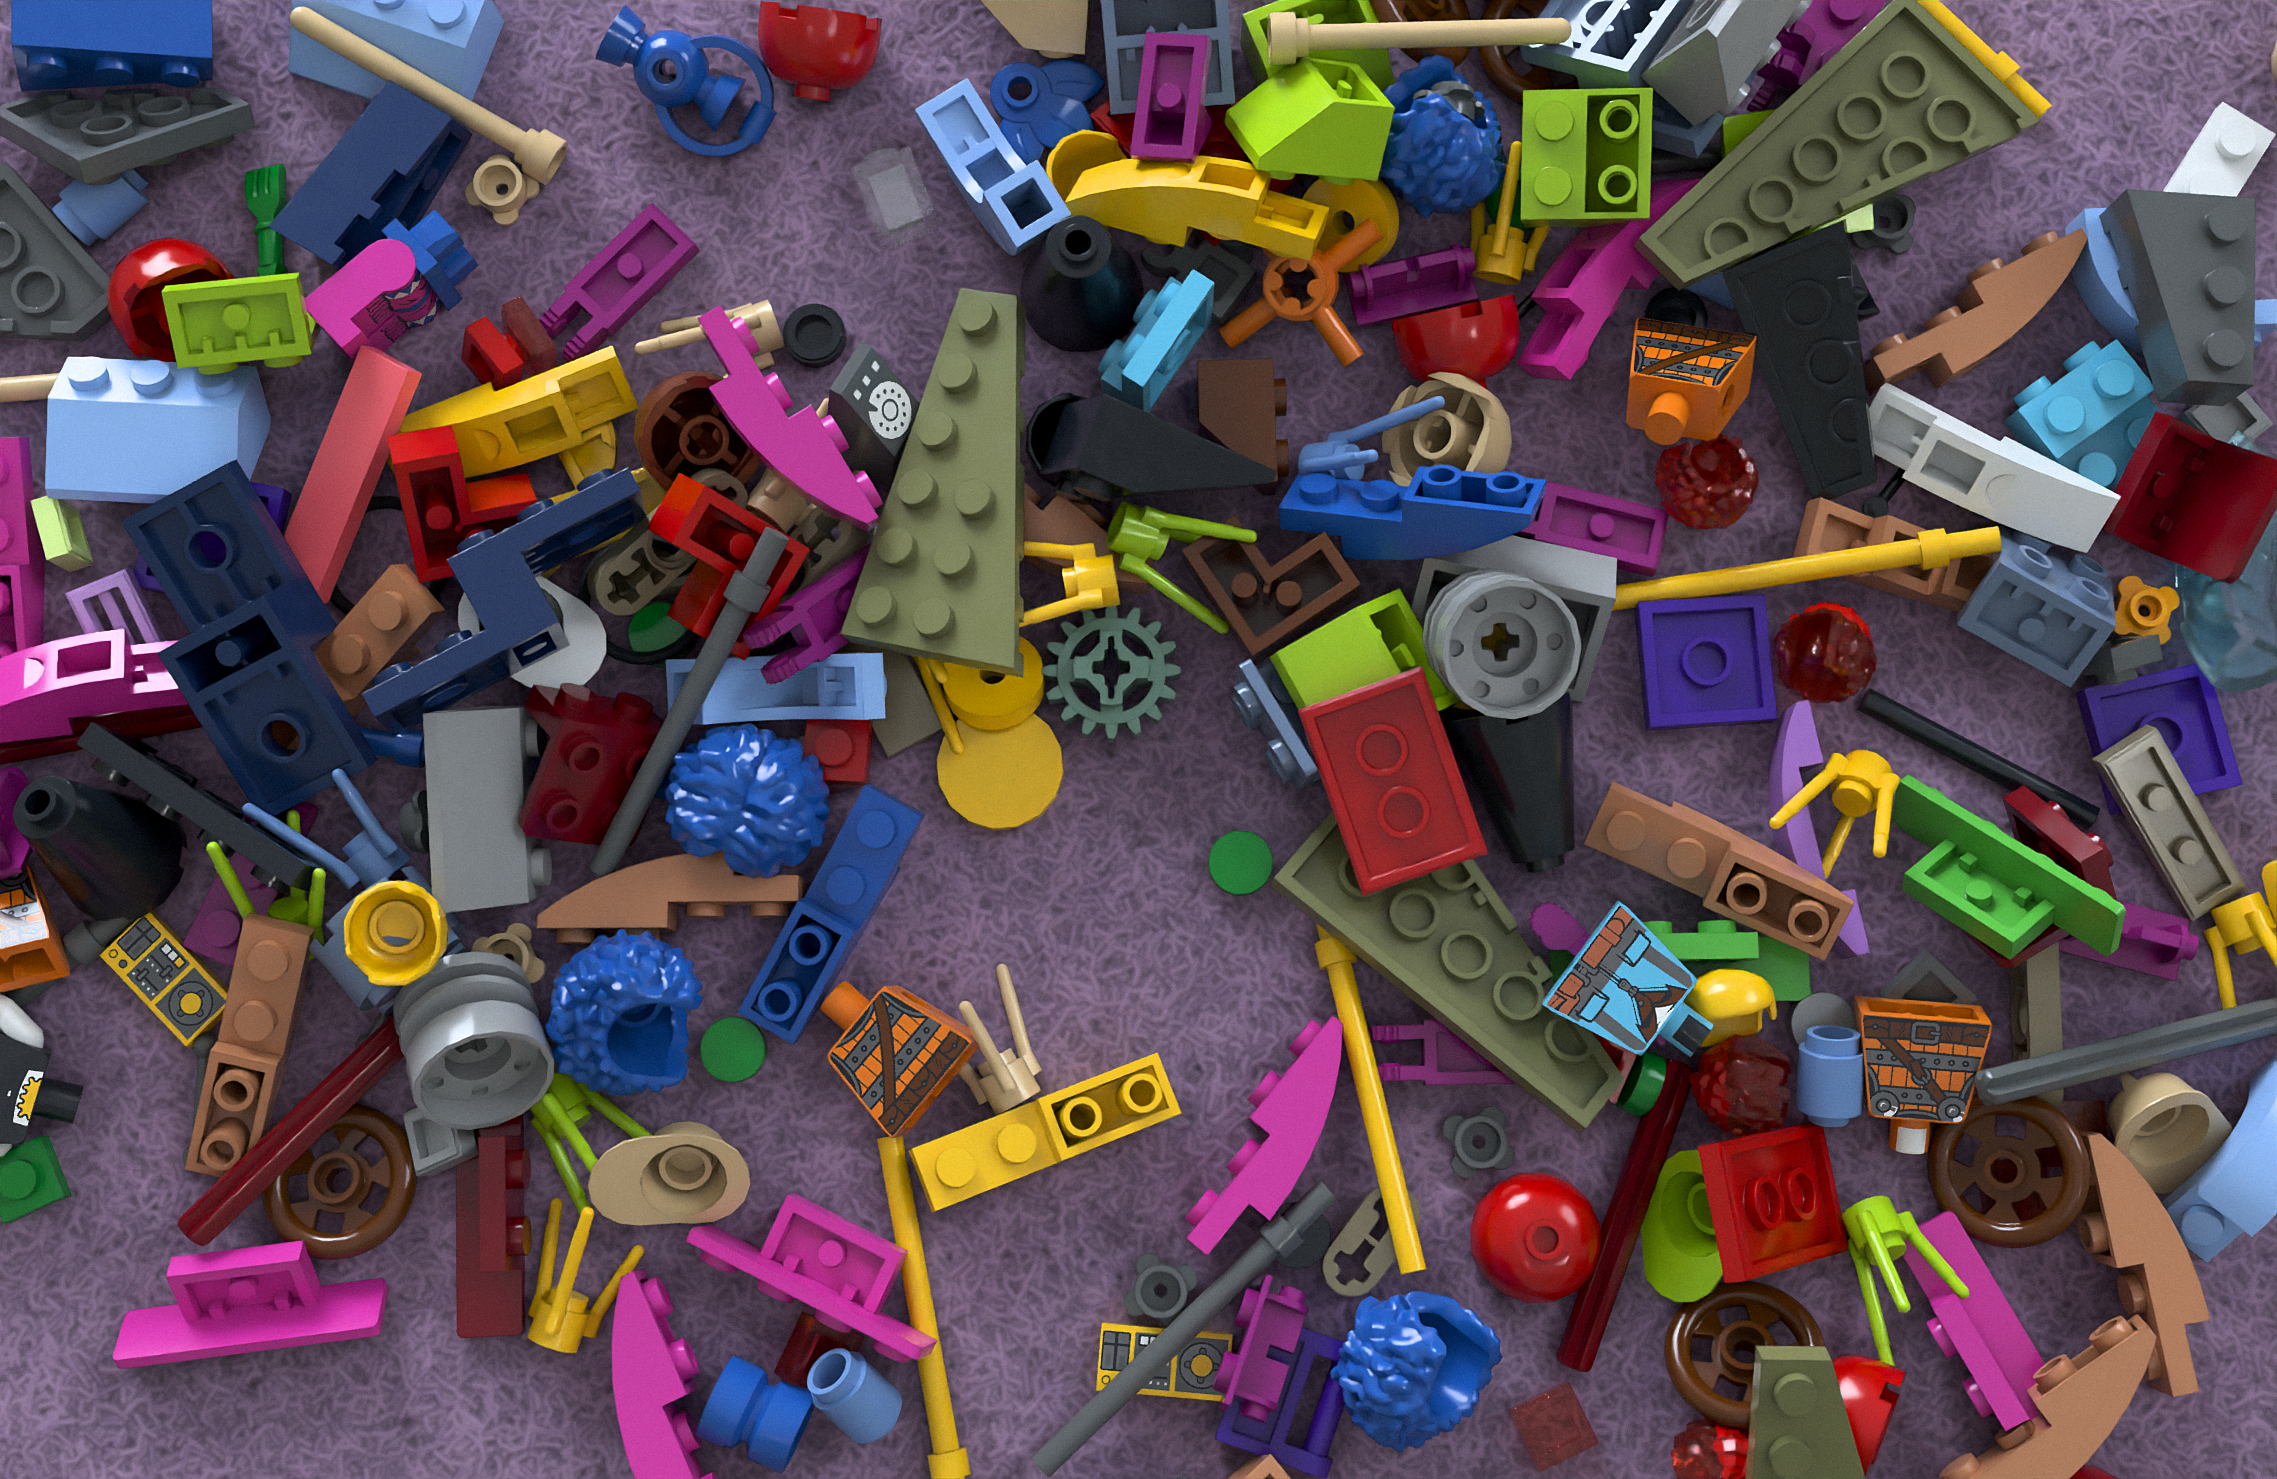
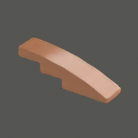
M1820 497L1807 501L1793 558L1916 539V532L1927 530L1891 515L1873 518ZM1993 553L1950 559V565L1947 567L1922 570L1920 564L1839 577L1871 588L1959 612L1993 565Z

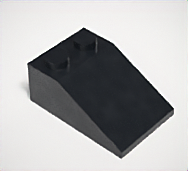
M1102 394L1065 404L1039 476L1057 483L1054 489L1056 494L1076 503L1090 505L1092 499L1110 502L1111 498L1227 490L1273 483L1277 471L1114 397Z

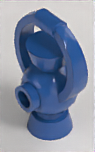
M625 5L605 34L595 59L618 67H622L625 63L632 64L634 79L640 92L654 103L658 118L666 132L684 148L699 155L725 157L740 153L753 144L759 145L777 114L773 110L775 99L773 82L761 58L744 43L724 35L705 34L691 37L677 30H660L648 36L644 32L646 24ZM703 48H720L736 54L750 66L760 86L761 102L755 100L738 130L742 137L729 143L712 144L696 139L681 127L671 109L682 108L695 102L701 108L699 116L716 133L741 93L746 79L723 73L720 78L710 75L709 61ZM667 60L672 61L676 65L677 76L675 79L668 76L665 63Z

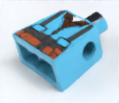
M1618 900L1542 1000L1543 1005L1549 1010L1640 1056L1643 1055L1659 1034L1687 1056L1691 1057L1714 1026L1683 1003L1698 979L1628 907Z

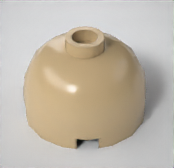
M1437 372L1428 375L1437 380L1425 381L1418 388L1410 385L1400 393L1388 414L1435 396H1442L1445 404L1442 408L1427 413L1422 417L1383 431L1382 448L1384 453L1390 454L1391 466L1394 472L1389 471L1395 483L1400 486H1409L1419 466L1451 465L1462 471L1489 474L1503 472L1508 464L1512 448L1511 426L1509 417L1500 400L1491 392L1463 375Z

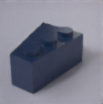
M390 80L381 92L371 99L362 115L268 227L340 270L372 243L387 239L381 230L395 218L408 231L421 221L473 134L453 117Z

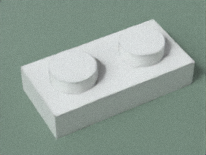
M2222 102L2210 116L2163 191L2237 197L2276 134Z

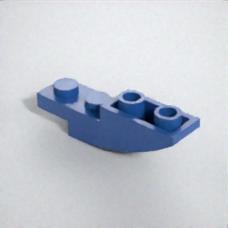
M1451 465L1419 466L1409 486H1400L1388 480L1364 482L1338 479L1326 473L1298 474L1278 507L1280 529L1318 534L1325 531L1327 535L1341 536L1343 558L1413 560L1446 556L1488 545L1531 526L1546 493V480L1526 478L1515 472L1489 474L1462 471Z
M871 783L865 784L805 897L797 901L737 1013L791 1044H795L829 993L901 868L898 865L926 814Z

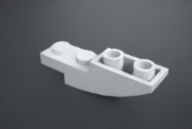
M1887 382L1880 387L1869 408L1875 455L1906 470L1902 478L1965 509L2031 536L2087 553L2121 498L2120 495L2006 436L2001 441H1998Z

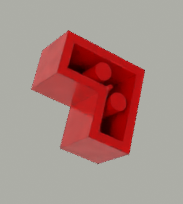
M452 425L387 436L419 583L455 576L446 559L459 553L456 549L459 543L478 532L488 529L493 530L496 535L519 523L517 515L527 507L537 503L527 472L466 483Z
M678 473L646 529L699 559L666 614L705 639L708 638L728 600L723 595L735 570L743 571L765 527L775 529L789 538L781 557L767 581V584L771 587L767 598L758 613L751 612L730 652L745 661L752 648H748L742 634L749 627L753 626L754 623L774 612L809 553L810 548L706 485Z

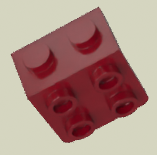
M2155 411L2114 490V493L2120 495L2121 498L2101 530L2153 555L2223 583L2232 584L2242 575L2277 509V459L2217 440L2175 417Z
M562 683L560 688L533 684L525 704V709L545 730L550 739L522 808L518 824L523 832L530 837L600 845L663 722L653 712L654 706L649 701L631 693L621 692L617 694L616 698L596 695L591 690L572 683ZM646 812V814H645L643 820L641 821V823H640V825H639V827H638V829H637V831H636V833H635L633 839L631 840L629 846H631L632 844H634V842L637 840V837H638V835H639V832H640V830H641V827H642V825H643V822H644V820H645V817H646V815H647V812Z
M2025 785L2002 798L2015 840L2037 853L2046 855L2058 866L2091 886L2102 889L2117 901L2109 868L2113 866V858L2105 843L2096 834L2089 832L2085 835L2071 823L2065 811L2056 802L2051 800L2046 803ZM2051 924L2010 960L1958 927L1999 966L2004 968H2012L2069 935V933L2055 924Z

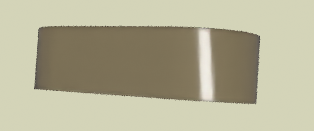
M1379 1186L1373 1188L1363 1198L1330 1242L1325 1255L1321 1259V1271L1325 1282L1332 1290L1343 1296L1358 1297L1368 1293L1376 1286L1397 1258L1389 1227L1385 1229L1378 1240L1369 1235L1380 1217L1379 1213L1373 1209L1376 1201L1382 1199ZM1408 1190L1416 1227L1418 1228L1421 1210L1417 1199ZM1364 1240L1373 1247L1364 1257L1361 1264L1368 1271L1366 1278L1360 1282L1351 1277L1345 1284L1340 1283L1336 1279L1340 1267L1333 1261L1335 1256L1340 1251L1352 1255Z

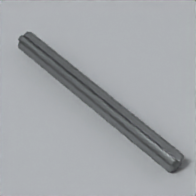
M2277 996L1980 1070L1974 1077V1084L1978 1090V1099L1986 1106L2000 1105L2277 1034Z

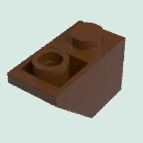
M1273 358L1198 360V436L1276 470L1277 473L1273 483L1253 486L1262 496L1275 495L1278 477L1289 476L1288 439H1276L1275 416H1286V379H1274Z

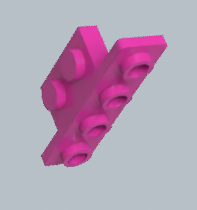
M796 1193L786 1196L762 1250L710 1224L691 1228L686 1239L688 1243L702 1249L700 1259L708 1265L727 1273H736L739 1268L759 1279L756 1287L764 1294L786 1303H792L794 1298H797L817 1309L814 1317L822 1324L844 1333H850L853 1327L874 1338L872 1347L880 1354L901 1363H908L910 1358L920 1360L931 1354L937 1343L936 1339L881 1311L908 1254V1250Z
M1949 1210L1944 1211L1917 1226L1969 1289V1297L1964 1300L1958 1298L1909 1240L1904 1241L1907 1251L1902 1256L1929 1299L1937 1316L1926 1322L1932 1335L1947 1359L1959 1353L1972 1374L1970 1378L1962 1381V1384L1982 1418L1995 1413L2004 1430L2007 1431L2041 1414V1411L2028 1394L2027 1389L2036 1384L2033 1375L2045 1363L1955 1213Z
M303 1240L171 1257L166 1279L178 1304L128 1311L122 1323L113 1359L117 1368L125 1369L374 1337L380 1334L382 1329L388 1287L383 1278L321 1286Z

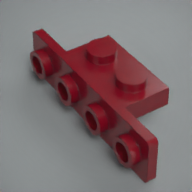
M523 1114L496 1126L473 1129L478 1156L456 1165L457 1335L460 1338L517 1336L525 1331V1256H528L530 1253L532 1232L530 1219L528 1216H524V1189H527L530 1184L531 1161L529 1151L524 1149Z

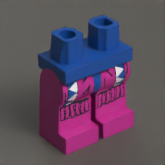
M435 209L410 231L395 218L381 230L387 239L378 240L366 247L304 299L309 315L353 364L361 345L375 347L385 352L409 329L422 327L432 322L440 311L441 303L450 311L463 299L454 286L479 265L463 246L464 242L458 233Z

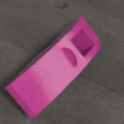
M1700 178L1657 180L1651 183L1649 220L1585 227L1568 244L1548 269L1531 295V298L1546 313L1516 363L1532 378L1572 379L1574 373L1587 360L1589 348L1605 320L1616 310L1619 304V296L1623 289L1648 290L1652 281L1660 275V272L1634 247L1637 240L1701 180Z
M721 305L698 317L701 331L728 374V377L709 387L712 399L732 429L753 454L790 488L810 503L837 519L866 532L877 527L879 517L874 509L882 505L883 502L865 471L863 470L853 475L843 459L841 453L848 450L849 445L832 416L828 415L820 420L812 405H809L788 417L785 411L794 406L793 402L775 372L763 377L751 355L760 351V348L742 317L739 316L730 322Z
M29 437L0 438V658L43 644L45 552L31 505V500H34Z
M124 628L51 641L0 658V743L73 735L74 717L188 705V702L157 654L179 640L130 645Z
M1334 1016L1330 1017L1323 1026H1320L1312 1019L1288 1048L1297 1058L1283 1076L1280 1077L1271 1069L1247 1100L1256 1107L1248 1119L1265 1132L1267 1137L1261 1144L1250 1137L1226 1166L1235 1176L1218 1196L1208 1188L1184 1218L1194 1226L1186 1238L1204 1254L1208 1255L1248 1204L1270 1221L1292 1191L1308 1163L1327 1118L1335 1092L1341 1060L1343 1024Z
M645 1269L626 1274L621 1277L614 1311L611 1346L612 1382L617 1419L634 1478L719 1479L715 1472L704 1474L695 1453L696 1449L702 1447V1439L696 1436L698 1427L690 1412L684 1410L678 1413L673 1402L697 1390L692 1377L700 1374V1367L688 1340L685 1337L676 1340L666 1316L674 1312L670 1295L660 1277L656 1276L649 1279Z

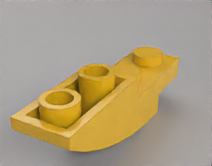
M1199 155L1195 163L1137 160L1131 158L1085 170L1081 173L1065 201V205L1072 216L1090 217L1098 221L1103 227H1114L1142 235L1147 240L1157 244H1173L1184 247L1193 228L1206 231L1211 236L1221 240H1238L1266 248L1280 257H1297L1308 261L1311 260L1324 231L1329 211L1327 206L1270 191V174L1263 170H1257L1253 163Z
M609 346L501 390L495 391L492 383L488 382L405 415L398 434L452 425L461 456L464 476L469 478L519 466L583 444L584 440L581 431L639 409V406L613 346ZM389 454L387 462L394 473L391 455Z
M1157 1052L1038 1098L1031 1103L909 1150V1153L933 1213L1181 1114V1110Z

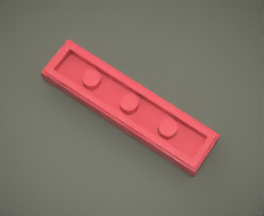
M361 345L283 536L323 603H328L390 454L387 436L398 434L422 376V373L381 350Z

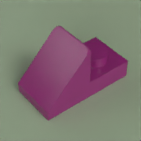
M1146 32L1130 151L1132 159L1195 163L1212 124V120L1205 108L1212 43L1208 35Z

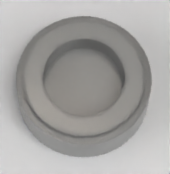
M1826 992L1811 993V995H1808L1801 1001H1795L1786 1019L1788 1036L1797 1049H1799L1801 1042L1806 1041V1030L1813 1026L1836 1025L1856 1030L1854 1013L1848 1003L1839 996Z

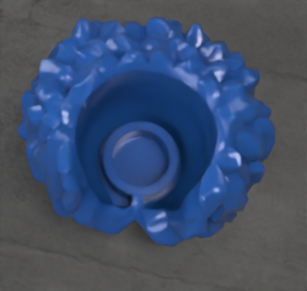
M1437 54L1431 57H1424L1417 67L1400 73L1398 81L1383 92L1395 107L1378 177H1384L1385 184L1391 189L1397 190V196L1406 204L1414 207L1415 212L1424 218H1429L1433 212L1458 215L1463 213L1467 207L1475 208L1477 203L1484 202L1490 194L1500 188V183L1503 181L1506 171L1503 167L1507 163V157L1502 150L1503 145L1500 144L1502 140L1501 125L1497 121V114L1491 111L1494 104L1490 99H1485L1481 91L1474 92L1473 97L1476 101L1485 104V114L1480 118L1474 119V124L1470 119L1454 109L1442 95L1435 92L1413 102V96L1416 92L1431 90L1433 85L1442 81H1457L1470 85L1462 74L1454 73V63L1451 59Z
M743 724L741 727L732 725L729 728L721 726L706 730L701 735L698 744H689L684 753H677L673 758L674 762L669 774L671 784L665 788L666 799L670 803L665 815V821L670 824V834L674 840L679 842L682 849L690 853V855L702 858L722 851L726 864L731 870L751 878L761 876L768 879L781 872L785 866L793 867L801 863L810 853V847L821 846L823 842L822 837L827 831V827L823 822L828 819L830 811L829 802L826 800L830 793L827 784L823 781L824 767L819 766L818 758L813 754L803 755L804 749L801 742L793 738L790 740L781 737L776 738L773 730H758L753 724Z
M619 929L616 935L611 938H607L605 935L596 937L588 948L577 952L571 957L569 963H564L559 971L561 976L554 980L555 989L551 992L550 1006L552 1007V1012L548 1023L545 1025L546 1035L556 1042L551 1051L554 1061L559 1065L558 1073L570 1074L571 1078L576 1082L585 1083L589 1091L599 1092L606 1090L609 1095L632 1096L637 1092L642 1094L647 1088L659 1094L665 1086L678 1085L686 1077L688 1071L686 1065L690 1057L685 1052L689 1042L686 1010L691 1011L699 1008L703 996L698 992L702 990L703 985L693 972V962L684 957L682 948H672L669 944L653 937V934L646 930L640 935H627L625 929Z
M1411 1291L1406 1295L1398 1294L1380 1302L1374 1297L1369 1296L1360 1302L1356 1310L1354 1319L1355 1329L1347 1333L1348 1341L1339 1349L1341 1359L1338 1365L1330 1371L1331 1380L1339 1382L1343 1388L1345 1408L1347 1413L1352 1416L1353 1425L1357 1428L1361 1427L1365 1434L1370 1436L1378 1445L1390 1447L1397 1452H1403L1409 1446L1415 1449L1420 1448L1425 1444V1440L1439 1436L1441 1432L1453 1431L1455 1426L1460 1423L1461 1416L1468 1418L1474 1413L1473 1407L1479 1402V1391L1490 1383L1492 1379L1491 1369L1499 1364L1503 1358L1500 1353L1501 1340L1496 1336L1495 1330L1485 1326L1472 1309L1462 1308L1452 1297L1426 1291Z

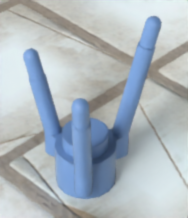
M1435 396L1352 429L1331 432L1326 442L1307 444L1302 448L1299 455V474L1326 473L1338 479L1359 481L1363 477L1365 464L1375 462L1378 459V453L1372 449L1361 451L1353 443L1440 409L1445 404L1444 398L1442 396Z
M337 768L332 772V778L336 783L335 786L365 829L341 849L349 858L345 863L254 804L246 803L243 805L242 811L246 816L334 873L348 890L359 881L368 888L384 877L389 878L411 860L393 837L382 828L342 769Z

